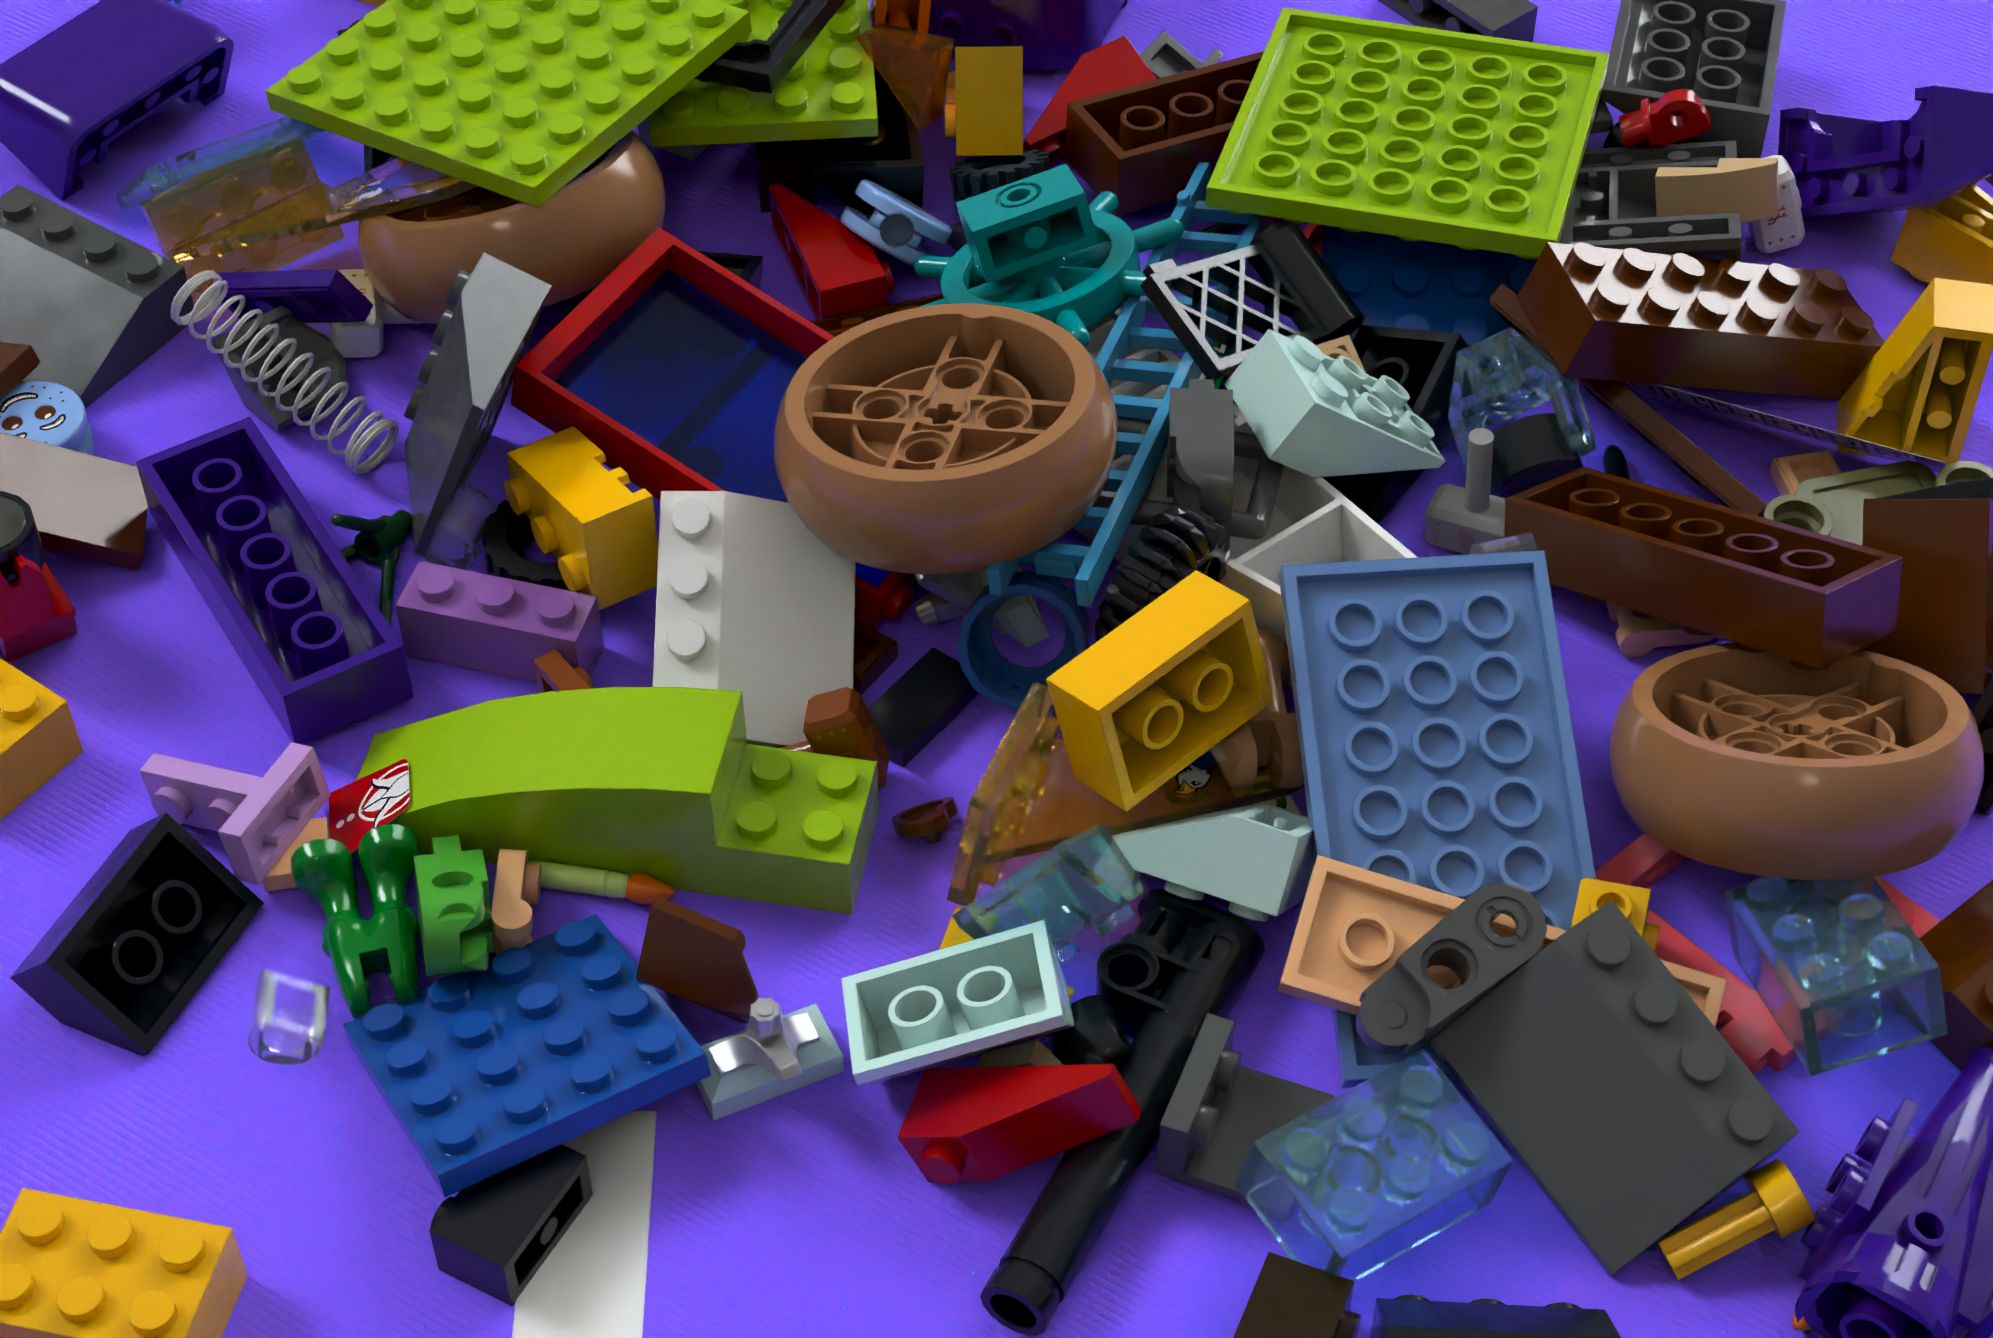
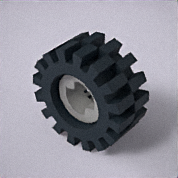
M1023 149V155H982L980 158H967L966 162H957L954 164V167L949 169L956 214L959 215L956 202L1051 169L1048 153L1037 149L1029 152L1028 149Z

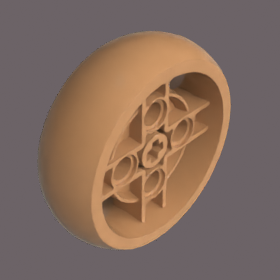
M631 130L538 208L466 181L441 191L406 196L392 201V203L377 210L360 215L358 245L362 265L373 287L387 304L404 317L418 322L438 324L446 309L454 312V307L445 304L449 291L460 270L469 274L473 272L483 252L552 285L543 307L549 306L597 287L659 227L662 229L666 205L663 176L649 148L640 136ZM444 175V176H441V177L436 178V179L439 180V179H442V178H444V177H447L446 179H448V178H451L452 176ZM376 196L364 201L362 206L363 213L370 204L378 199L375 198Z
M957 303L923 306L887 314L850 328L822 345L808 357L793 376L780 403L774 428V463L783 492L799 519L820 541L840 555L870 567L899 573L931 575L969 572L985 569L988 565L1001 561L1008 563L1027 556L1060 538L1086 515L1107 482L1116 454L1118 419L1112 392L1099 365L1092 354L1061 326L1029 312L997 305Z
M1735 642L1699 647L1668 656L1646 668L1626 691L1615 714L1609 739L1611 775L1618 796L1633 822L1646 835L1668 849L1702 863L1765 877L1797 880L1858 879L1894 873L1922 864L1944 851L1965 828L1976 807L1984 781L1983 744L1975 717L1963 697L1947 682L1924 669L1895 658L1865 650L1855 651L1831 663L1826 669L1814 671L1796 668L1791 665L1790 659L1768 652L1752 653L1740 650L1735 646Z

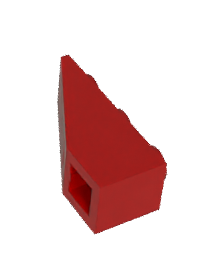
M1122 36L1081 55L1025 138L1023 149H1028V152L1034 149L1047 152L1050 166L1053 165L1064 155L1066 149L1067 103L1157 79L1126 36Z

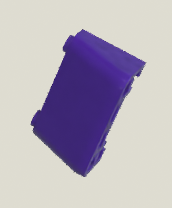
M100 0L92 7L0 64V142L63 202L83 188L84 181L78 176L83 165L87 164L91 159L97 164L106 159L110 142L179 96L187 104L197 98L206 106L224 94L234 41L215 24L167 0Z
M1938 85L1915 88L1914 100L1922 101L1917 112L1908 120H1889L1883 122L1816 113V109L1800 107L1780 110L1778 155H1782L1787 160L1795 176L1796 186L1802 202V219L1814 221L1927 208L1993 175V93Z

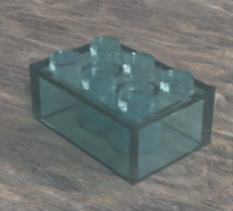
M1761 877L1749 884L1723 891L1734 957L1810 1076L1948 1034L1940 967L1874 877L1844 880H1797Z
M1423 1049L1255 1140L1236 1182V1187L1292 1260L1352 1281H1357L1490 1204L1514 1159L1426 1050Z

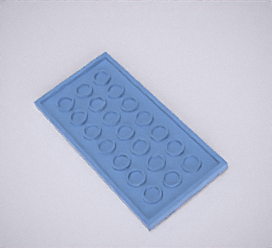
M1545 551L1282 565L1279 582L1309 826L1313 830L1311 844L1314 863L1317 855L1464 900L1475 891L1489 884L1508 883L1523 888L1537 899L1545 913L1547 925L1566 931L1571 929L1580 881L1583 878L1596 879ZM1332 1008L1341 1088L1457 1080L1429 1043L1421 1049L1415 1048L1407 1055L1403 1051L1398 1054H1383L1373 1051L1363 1043L1357 1032L1356 1015Z

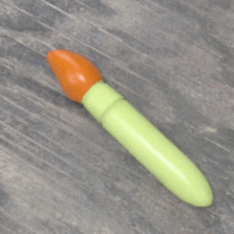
M529 861V864H541V888L603 897H626L633 903L640 905H652L658 896L668 900L674 895L673 887L640 872L629 876L628 874L615 871L610 872L603 869L547 861Z

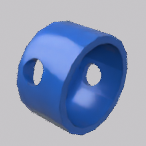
M1033 570L1015 572L1003 596L990 595L989 584H987L972 602L962 621L957 641L961 669L973 689L995 705L1018 711L1044 708L1052 703L1046 678L1089 648L1092 636L1088 612L1084 606L1077 605L1076 592L1055 576L1036 574V571ZM1030 595L1045 599L1058 609L1064 619L1066 637L1063 648L1053 660L1042 666L1027 668L1012 664L999 653L993 643L991 626L994 615L1003 603L1014 597Z

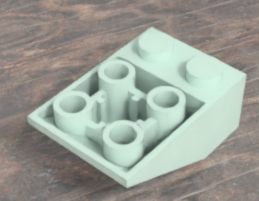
M1268 329L1224 384L1228 390H1233V400L1268 458L1310 477L1318 478L1440 468L1445 462L1431 440L1434 436V431L1422 418L1413 413L1407 404L1410 396L1397 381L1386 375H1382L1379 379L1366 374L1358 364L1348 357L1340 355L1335 360L1323 354L1315 344L1300 335L1290 339Z
M1267 803L1120 829L1086 843L1083 851L1084 854L1102 859L1100 868L1110 874L1128 879H1140L1142 872L1166 880L1164 889L1183 898L1203 900L1206 893L1230 901L1228 907L1230 912L1255 921H1268L1269 915L1277 917L1302 902L1314 866L1311 844L1313 830L1309 826L1308 816Z

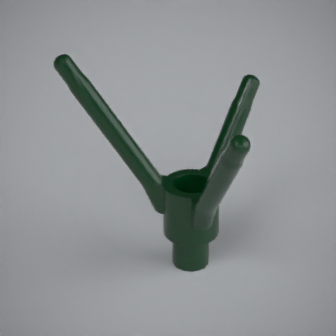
M398 510L391 516L383 515L374 519L334 514L331 518L333 525L360 531L356 535L353 544L340 550L346 561L361 557L369 564H380L382 566L379 610L391 627L396 566L400 556L399 548L405 544L406 535L412 531V515L405 510Z

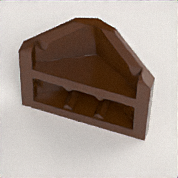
M658 896L650 909L636 979L741 1023H749L750 1005L759 998L742 953L746 947V940L742 931Z

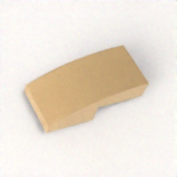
M1720 158L1717 167H1658L1655 175L1656 217L1740 212V222L1746 223L1778 216V158Z

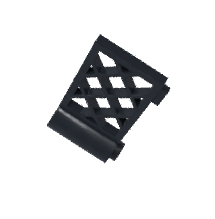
M1277 222L1263 230L1254 239L1253 245L1181 266H1177L1172 258L1150 264L1143 271L1146 279L1140 285L1202 373L1209 380L1233 374L1258 343V341L1242 334L1243 324L1263 335L1268 329H1271L1290 339L1300 335L1313 344L1318 345L1346 335H1352L1366 318L1297 224H1290L1284 227L1281 222ZM1251 264L1265 285L1246 276L1245 266ZM1208 277L1229 287V297L1208 287ZM1170 288L1191 298L1192 308L1178 302ZM1244 295L1263 304L1264 314L1244 305ZM1207 307L1228 316V325L1226 326L1206 316ZM1279 313L1291 318L1300 332L1280 323ZM1205 336L1225 345L1226 357L1219 358L1205 339Z

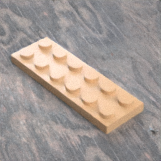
M1317 855L1277 991L1357 1016L1361 1004L1359 999L1362 992L1389 970L1401 954L1465 900ZM1500 914L1490 923V928L1497 936L1503 938L1512 937L1516 932V923L1510 916ZM1547 925L1545 939L1539 952L1564 934L1566 930ZM1661 960L1714 1027H1716L1727 979ZM1434 965L1427 968L1431 980L1439 987L1454 989L1461 986L1457 974L1449 967Z

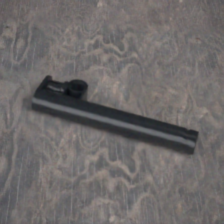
M1150 890L1143 895L1137 909L1141 920L1133 933L1122 936L1119 942L1108 946L1100 954L1097 962L1096 995L1105 996L1114 1002L1120 1010L1123 1031L1126 1036L1134 1038L1130 1044L1131 1050L1128 1056L1117 1066V1070L1142 1111L1137 1122L1066 1150L1001 1258L998 1267L995 1268L981 1292L980 1298L983 1306L1002 1325L1015 1332L1038 1336L1047 1329L1059 1307V1303L1065 1298L1159 1136L1160 1123L1207 1013L1227 1019L1264 956L1265 946L1263 940L1250 925L1240 919L1194 900L1174 895L1166 890Z

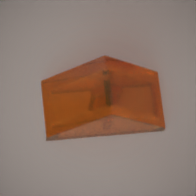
M878 23L856 38L919 132L942 115L954 39L884 23Z

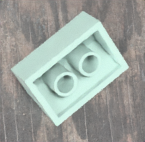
M1044 920L841 978L852 1072L857 1085H872L909 1075L917 1071L976 1056L987 1051L1042 1037L1075 1026L1066 979Z

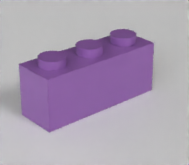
M419 561L395 604L406 657L537 683L533 660L553 649H556L572 668L582 667L589 677H591L604 650L598 598L593 595Z

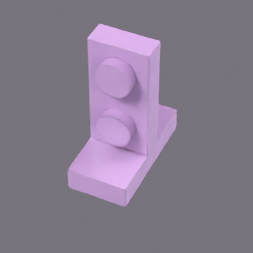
M293 742L289 744L263 777L153 753L139 769L150 796L152 807L158 816L168 813L178 824L182 823L218 832L235 876L241 881L257 885L262 882L309 821L331 796L314 748Z

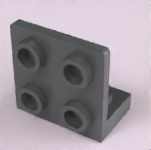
M1207 1013L1160 1123L1157 1173L1285 1216H1294L1336 1111L1337 1098L1334 1095L1240 1066L1242 1053L1232 1050L1235 1021Z

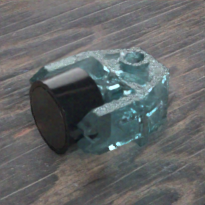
M1511 327L1457 352L1448 414L1450 426L1466 472L1468 436L1472 430L1476 428L1487 429L1551 400L1555 413L1523 417L1492 431L1494 442L1490 495H1496L1504 499L1582 468L1583 464L1580 455L1584 456L1596 450L1595 436L1578 388L1580 387L1579 382L1574 377H1563L1554 360L1547 352Z

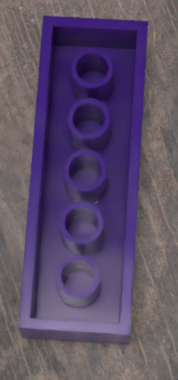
M251 417L136 461L151 516L293 743L304 745L414 697L402 643Z

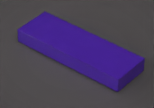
M337 269L217 273L222 278V281L226 280L228 283L227 294L222 301L223 304L236 295H243L245 297V305L238 316L239 319L251 310L260 309L263 315L281 305L289 309L293 313V317L303 323L365 322L373 307V304ZM238 299L228 307L232 313L238 308L240 300ZM257 314L250 317L245 323L257 318Z

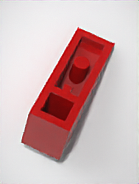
M780 183L769 186L772 230L815 319L819 320L887 305V295L894 293L892 272L886 260H878L870 243Z
M1114 1064L924 1069L897 1138L928 1182L954 1184L958 1181H992L1135 1123L1139 1120L1142 1109Z

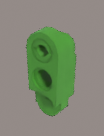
M459 835L432 838V854L414 856L417 908L426 975L430 977L485 971L489 966L488 953L494 952L489 903V881L483 850L462 851Z

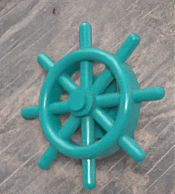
M1063 164L956 202L967 244L957 251L953 257L920 256L914 263V271L921 278L941 280V291L944 298L923 306L970 303L997 305L1022 310L1061 326L1086 348L1090 342V334L1087 328L1114 313L1127 301L1129 295L1147 296L1140 287L1146 277L1141 272L1138 254L1178 240L1183 235L1184 226L1179 219L1171 217L1132 231L1126 222L1112 215L1118 207V198L1113 192H1101L1088 205L1085 191L1068 165Z

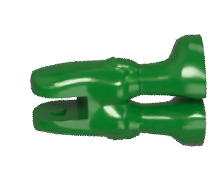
M398 824L376 827L369 830L360 839L358 855L364 882L367 886L373 908V916L368 921L360 916L354 863L349 849L342 842L330 838L315 839L301 845L291 857V870L296 885L303 893L320 903L325 913L327 923L323 928L321 948L327 957L331 959L341 995L354 1019L365 1015L371 1010L369 999L371 989L368 977L365 978V975L391 970L389 978L391 987L396 992L398 1005L418 998L419 963L416 940L419 937L420 924L417 922L412 909L406 905L405 893L406 885L415 872L414 856L420 855V848L415 833L408 827Z

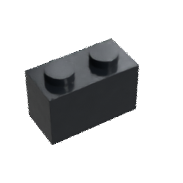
M561 1144L460 1190L455 1197L451 1196L445 1199L435 1212L429 1230L438 1269L513 1306L522 1291L593 1196L586 1155Z

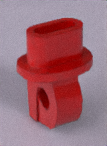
M1687 89L1669 91L1652 104L1649 98L1643 99L1640 104L1641 109L1619 116L1620 134L1625 148L1649 141L1652 148L1665 147L1670 143L1691 138L1711 129V118L1707 109L1696 93ZM1676 111L1684 112L1681 116L1672 115Z

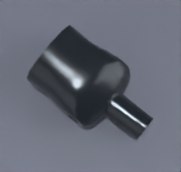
M1102 995L1086 996L1071 1003L1075 1026L1051 1033L1052 1044L1050 1051L1063 1065L1114 1064L1116 1067L1128 1056L1131 1050L1130 1042L1122 1028L1119 1008L1112 1000Z

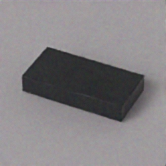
M932 647L880 696L868 710L890 754L889 759L905 767L979 693L973 689L962 671L959 661Z

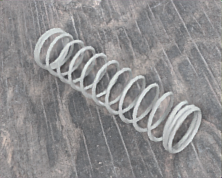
M205 270L194 275L179 289L170 307L171 319L178 325H189L190 335L195 339H206L207 349L211 353H223L224 363L229 368H240L241 377L246 382H258L259 393L262 396H275L276 407L280 411H293V421L298 426L310 425L311 436L315 440H328V451L332 455L345 454L346 466L355 474H362L372 470L389 454L398 438L399 426L392 419H383L382 411L371 413L361 422L353 433L346 449L336 450L332 445L333 438L351 426L364 410L366 404L364 396L354 398L341 410L329 434L319 436L315 432V424L331 414L345 398L349 388L347 381L337 383L323 396L311 420L301 421L298 418V409L312 401L327 385L331 377L330 367L320 368L313 373L300 389L293 406L286 407L280 403V395L293 388L309 372L314 361L312 352L304 353L294 360L281 377L276 391L267 392L263 388V380L278 372L292 357L297 345L295 338L285 339L277 345L265 360L259 377L252 378L246 374L245 367L264 355L276 341L279 335V325L277 323L267 325L252 339L242 357L241 363H232L229 360L228 352L242 345L258 328L262 320V311L260 309L249 311L235 324L228 335L224 348L216 349L211 345V337L218 335L228 328L242 312L245 305V297L243 295L231 297L219 308L210 322L207 334H198L194 330L193 324L212 313L227 294V281H222V278L214 270ZM213 279L212 285L202 293L195 303L193 310L189 314L179 317L182 305L195 288L204 281ZM239 299L240 304L234 314L222 326L213 331L223 312ZM257 314L254 324L247 333L231 344L240 327L250 317ZM274 328V333L266 345L248 359L257 342L265 333ZM292 343L285 357L266 373L274 357L283 347ZM309 357L306 366L300 374L283 387L292 371L300 362ZM326 372L324 379L315 391L302 400L309 386L321 374ZM343 387V390L339 397L336 399V401L326 411L319 415L321 409L328 401V399L338 389ZM361 401L351 418L337 429L346 413ZM378 416L376 422L371 427H369L355 443L357 437L360 435L362 430L367 426V424ZM390 428L386 438L373 455L357 465L360 456L371 441L382 431Z

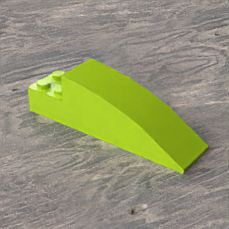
M606 687L550 691L485 701L375 734L356 779L357 781L402 759L408 761L410 804L404 812L389 824H398L412 830L418 839L420 853L432 854V838L459 835L461 850L482 849L485 863L497 864L500 849L528 850L529 861H547L603 869L610 872L615 871L628 874L629 876L640 872L670 885L675 890L851 915L854 911L880 812L877 761L747 744L742 691L687 687Z

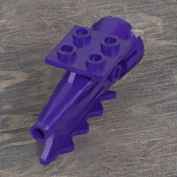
M1978 1048L1971 1053L1967 1064L1914 1136L1904 1137L1919 1105L1905 1098L1888 1121L1877 1115L1871 1120L1854 1150V1154L1859 1156L1858 1159L1846 1153L1835 1168L1825 1188L1827 1192L1833 1195L1829 1203L1830 1208L1823 1204L1814 1214L1816 1221L1806 1227L1800 1243L1810 1248V1251L1798 1274L1807 1283L1797 1299L1795 1315L1797 1322L1804 1316L1805 1321L1812 1329L1808 1338H1952L1955 1322L1969 1330L1964 1338H1989L1992 1335V1048Z

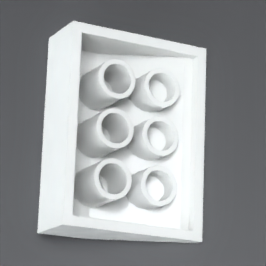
M661 491L653 687H687L742 691L747 744L781 748L806 741L807 738L803 728L808 700L815 695L844 687L854 690L856 562L840 555L820 541L805 527L787 502L728 491Z

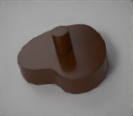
M946 797L906 809L892 817V822L898 836L905 838L925 836L927 843L933 844L940 841L938 832L950 825L949 819L958 813L954 798Z

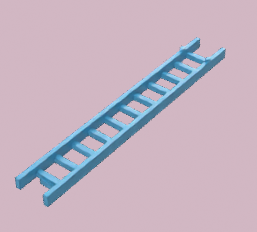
M1199 162L1185 190L1177 194V205L1170 218H1177L1183 223V235L1176 241L1154 248L1142 272L1150 264L1171 258L1175 260L1179 250L1222 254L1253 245L1254 239L1263 230L1271 226L1276 218L1256 214L1238 215L1227 210L1206 207V188L1211 178L1210 163ZM1194 220L1247 224L1242 236L1189 231ZM1175 262L1177 266H1181V265H1184V264H1188V263ZM1251 264L1245 266L1246 276L1249 275L1253 267ZM1208 277V286H1217L1216 291L1229 297V287ZM1129 295L1095 361L1107 379L1109 387L1113 380L1169 385L1163 399L1112 394L1117 416L1149 419L1152 421L1146 434L1117 432L1116 454L1135 456L1128 471L1110 470L1107 482L1102 490L1117 492L1110 508L1092 506L1086 515L1074 526L1098 530L1091 546L1052 542L1027 556L1008 563L1001 561L988 565L987 575L990 595L1003 596L1019 563L1027 562L1035 563L1036 574L1074 578L1077 605L1091 606L1168 445L1170 388H1188L1189 379H1199L1202 374L1200 368L1172 330L1140 327L1147 313L1161 315L1148 296ZM1174 295L1178 302L1192 308L1191 298ZM1207 307L1206 316L1225 325L1228 316ZM1205 336L1207 342L1214 348L1217 341ZM1130 347L1185 352L1179 365L1124 359Z

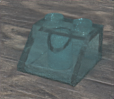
M1102 822L1062 841L953 914L952 917L959 928L974 940L1044 920L1061 965L1081 952L1074 940L1094 927L1102 938L1136 916L1129 903L1148 891Z

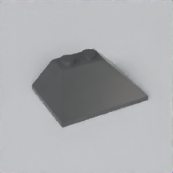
M1736 140L1668 144L1665 147L1653 148L1651 145L1629 148L1585 149L1560 243L1574 245L1581 242L1594 247L1621 250L1636 248L1649 253L1668 255L1684 253L1697 258L1716 260L1732 258L1741 262L1740 212L1656 217L1655 175L1658 167H1717L1720 158H1737Z

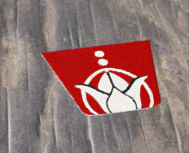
M402 759L330 793V839L342 842L349 849L350 853H353L358 848L360 839L369 830L389 824L409 807L411 800L409 765L406 759Z

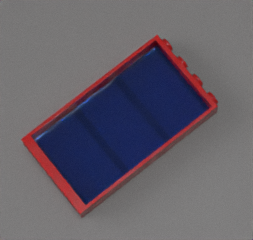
M659 227L515 365L511 405L555 433L574 426L604 452L607 461L603 463L612 470L621 467L628 473L632 483L642 489L645 488L659 500L661 491H728L789 503L783 492L774 463V428L780 403L786 388L800 366L810 355L833 339L834 336ZM856 562L855 620L875 631L880 628L887 618L894 622L897 621L906 611L914 596L915 590L913 588L918 584L915 574L886 571Z

